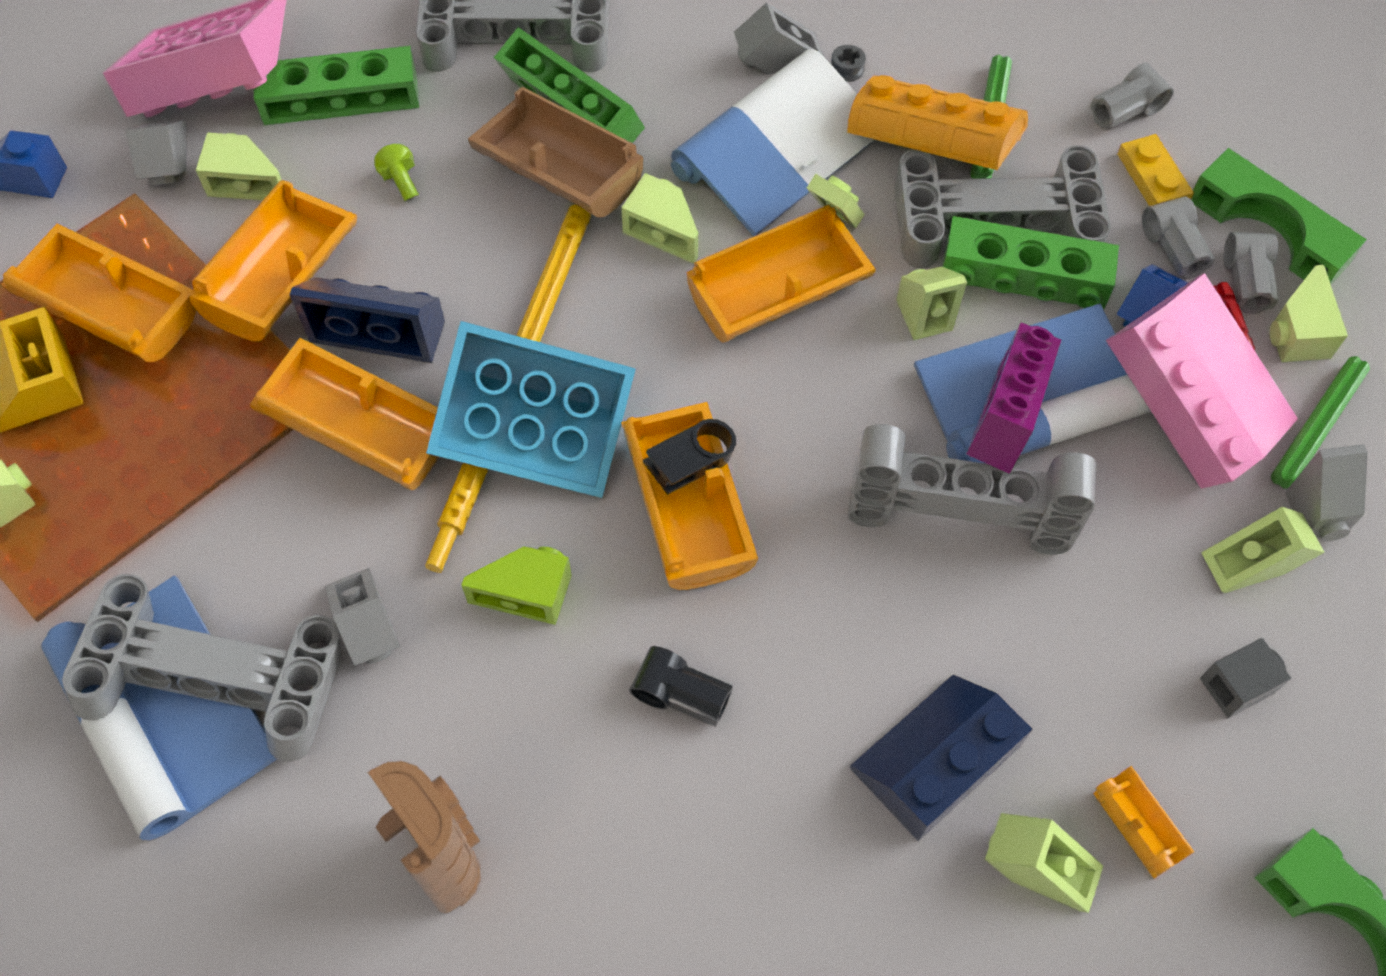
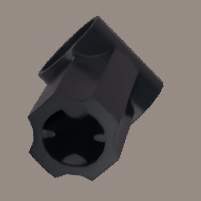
M650 646L629 688V692L636 699L651 707L663 710L669 706L716 727L726 709L733 686L688 667L687 662L682 657L668 649Z

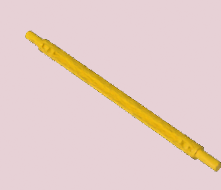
M575 204L568 208L566 217L563 220L561 229L558 232L556 241L516 336L537 342L541 341L591 219L589 212ZM466 463L462 464L438 520L437 526L440 530L425 563V567L430 571L436 573L443 571L457 535H462L488 469Z

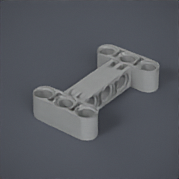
M420 0L416 34L423 64L431 71H445L451 68L456 61L458 43H506L519 27L542 44H572L574 65L584 72L598 71L606 65L609 0Z
M1075 145L1065 149L1061 155L1054 177L938 179L937 163L932 154L909 149L900 158L895 183V196L901 249L904 260L914 267L925 268L936 262L943 236L948 235L953 216L1047 233H1061L1064 236L1104 243L1109 235L1110 220L1096 154L1085 146Z
M888 424L870 425L865 428L862 434L853 474L848 517L852 522L861 526L879 527L887 524L892 509L1027 529L1031 530L1030 547L1033 550L1043 554H1063L1072 548L1094 510L1097 462L1089 455L1070 452L1056 456L1047 473L1013 468L1009 474L985 463L904 452L905 433L901 429ZM921 480L927 482L931 487L922 488L913 481ZM960 488H970L977 493V495L966 494ZM1007 494L1019 496L1023 502L1013 501Z
M121 574L107 581L101 590L62 678L71 708L78 717L85 720H97L110 714L116 707L127 682L266 712L264 727L269 752L276 759L292 762L301 759L309 752L340 663V632L336 623L331 618L323 615H314L301 621L295 630L289 650L285 651L152 622L154 612L147 585L140 577L133 574ZM128 602H136L129 607H120ZM317 642H323L325 644H328L326 647L321 649H313L308 647L311 644ZM119 643L114 648L101 649L106 644ZM303 683L314 685L312 689L307 691L293 689ZM101 685L93 692L81 693L88 686ZM287 726L300 728L297 733L290 736H283L277 733L280 729Z

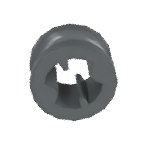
M842 45L834 49L831 65L846 82H853L862 77L866 62L864 51L854 45Z

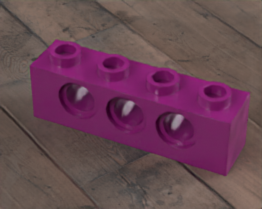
M1020 322L999 364L966 455L1006 473H1011L1034 430L1061 339L1054 337L1045 328L1029 326Z

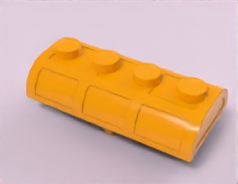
M874 75L860 89L853 101L848 118L847 133L998 170L1027 129L1028 112L1027 110L1009 107L1003 102H988L971 98L964 93H949L932 89L926 84H911L895 80L887 75Z
M280 180L192 280L193 290L189 294V299L193 307L202 317L218 328L249 341H261L292 303L289 295L292 287L310 280L319 268L325 264L344 237L355 227L357 215L294 189L293 184L289 181Z
M825 205L694 262V267L686 272L690 293L700 314L716 338L724 343L765 323L779 319L783 315L814 301H819L843 288L872 277L875 273V267L840 220L835 208Z
M58 223L17 267L11 266L4 272L3 283L1 284L5 290L15 296L21 297L39 307H45L51 314L85 329L94 336L106 340L146 362H155L162 359L187 331L196 313V309L189 299V294L193 289Z
M302 338L298 339L250 403L254 411L276 420L301 433L303 436L323 444L411 491L421 485L439 456L426 453L438 407Z
M708 402L644 417H629L626 421L621 422L667 582L671 588L677 590L700 588L739 577L751 570L758 561V555L728 463L721 468L706 470L703 477L669 495L666 494L643 463V459L649 457L646 453L648 449L695 426L700 421L713 419ZM713 435L697 437L698 443L704 450L717 454L724 452L719 438Z

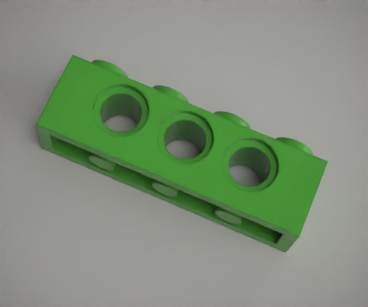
M519 27L494 56L510 80L520 87H524L631 143L645 129L642 121L629 103Z
M410 46L277 60V65L266 75L267 81L254 88V100L264 125L420 108L417 74Z
M953 216L946 240L942 267L964 275L967 281L966 286L992 289L999 293L1031 296L1043 301L1053 300L1070 303L1082 308L1101 304L1104 310L1115 287L1119 245Z

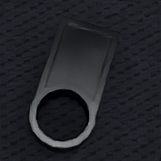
M706 419L648 449L646 453L649 457L643 459V463L666 494L669 495L703 477L706 470L721 468L726 465L737 444L736 435L733 429L725 422L718 419ZM713 435L724 443L727 451L719 454L710 453L700 446L697 437Z

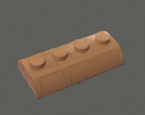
M521 87L514 93L515 99L468 138V142L473 150L490 157L513 172L532 180L548 191L565 198L598 218L605 217L613 212L629 197L638 184L643 171V156L637 154L635 144L524 87Z
M404 761L385 762L368 771L367 773L392 807L390 811L380 818L375 827L382 838L387 842L406 828L419 845L400 860L440 912L450 913L459 905H465L476 893L481 880V865L472 849L480 840L473 831L474 828L466 818L467 815L459 805L460 802L441 775L431 781L416 765Z

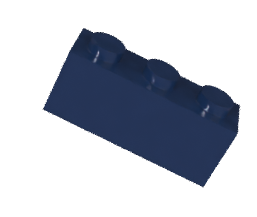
M314 277L292 287L289 294L310 343L432 363L445 324L439 297H433L424 292L409 293L391 290L382 285L367 286L350 283L340 278L330 280Z
M953 674L851 764L850 769L919 841L1018 750L1033 728L996 692Z

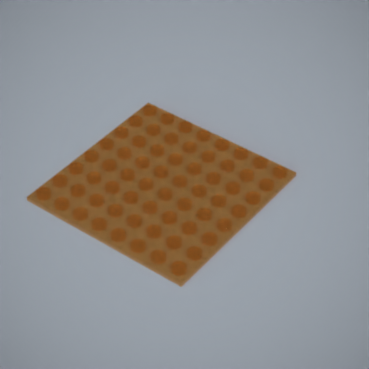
M136 193L76 231V233L193 289L192 280L206 266ZM3 280L0 281V321L41 308L8 292L1 286ZM196 310L191 325L174 347L162 359L155 362H146L134 354L106 340H102L85 329L48 311L65 336L84 404L0 433V459L7 467L16 463L33 484L25 490L36 504L0 528V578L36 622H39L293 431V429L254 411L250 406L256 393L263 387L290 351L271 330L261 341H249L211 324Z

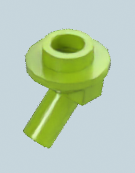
M389 144L381 148L375 155L373 163L383 180L386 181L393 178L404 201L419 195L408 174L409 170L415 166L411 150L402 144Z

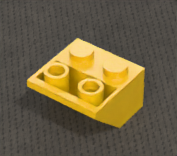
M45 307L0 321V433L84 404L65 336Z

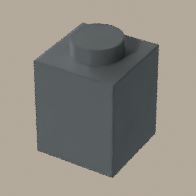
M1263 638L1214 662L1200 677L1227 718L1272 696L1292 679L1286 671L1282 657L1275 650L1270 649Z

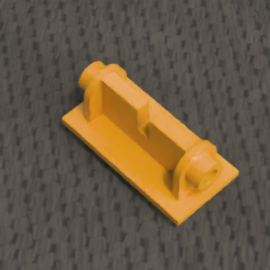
M1132 766L1116 777L1107 779L1095 788L1094 796L1154 879L1194 853L1192 847Z

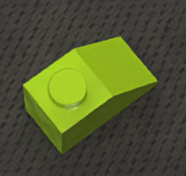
M523 546L464 577L461 586L467 603L556 625L572 576L569 557L564 556L557 549L547 546H541L538 549Z

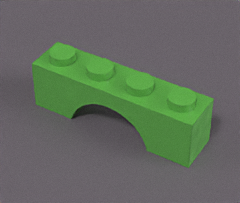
M1227 148L1199 176L1193 189L1194 194L1191 201L1194 205L1220 223L1236 218H1249L1266 223L1277 230L1287 242L1290 250L1288 270L1305 280L1316 265H1324L1330 284H1332L1351 264L1367 240L1230 148Z
M1312 828L1293 840L1254 878L1292 917L1308 913H1324L1340 918L1350 924L1369 944L1376 960L1378 976H1386V901L1383 899V893L1372 880L1360 875L1343 858L1340 848L1331 839L1320 835Z

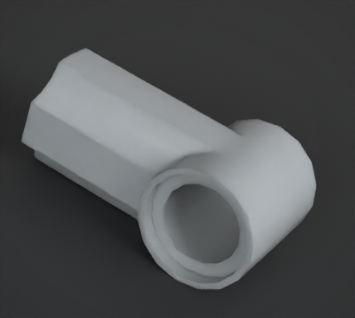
M1148 63L1140 64L1128 73L1122 83L1093 97L1090 108L1094 115V121L1101 128L1109 127L1111 129L1141 112H1144L1147 116L1154 115L1169 103L1174 95V89Z
M1181 197L1145 207L1142 212V226L1145 235L1150 241H1159L1179 276L1190 279L1212 266L1215 258L1197 229V210L1190 198Z
M1230 232L1225 241L1224 265L1227 269L1233 270L1237 304L1244 310V313H1260L1263 310L1273 308L1278 301L1274 266L1278 256V240L1275 234Z

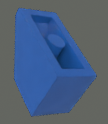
M10 130L0 140V191L53 198L67 166L50 136Z
M1151 264L1142 269L1116 315L1125 319L1122 325L1126 327L1184 287L1188 282Z

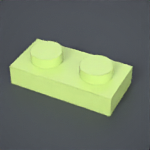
M815 174L807 186L808 191L822 207L825 205L834 207L836 214L841 220L857 228L865 214L857 204L859 198L850 192L852 188L833 175L827 181Z

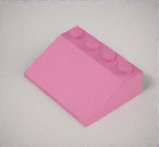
M252 0L154 29L104 71L103 75L127 117L143 113L145 117H151L163 112L167 108L166 106L176 104L178 108H184L194 104L200 99L199 97L210 95L211 99H217L233 91L234 87L242 85L246 90L256 88L267 81L266 75L277 65L286 0Z
M1205 273L1199 275L1106 340L1201 489L1232 482L1262 460L1298 419Z

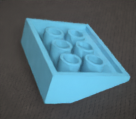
M460 321L426 453L602 498L636 368Z

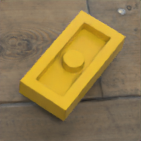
M1157 134L1120 145L1117 155L1149 206L1181 197L1192 198L1193 190Z

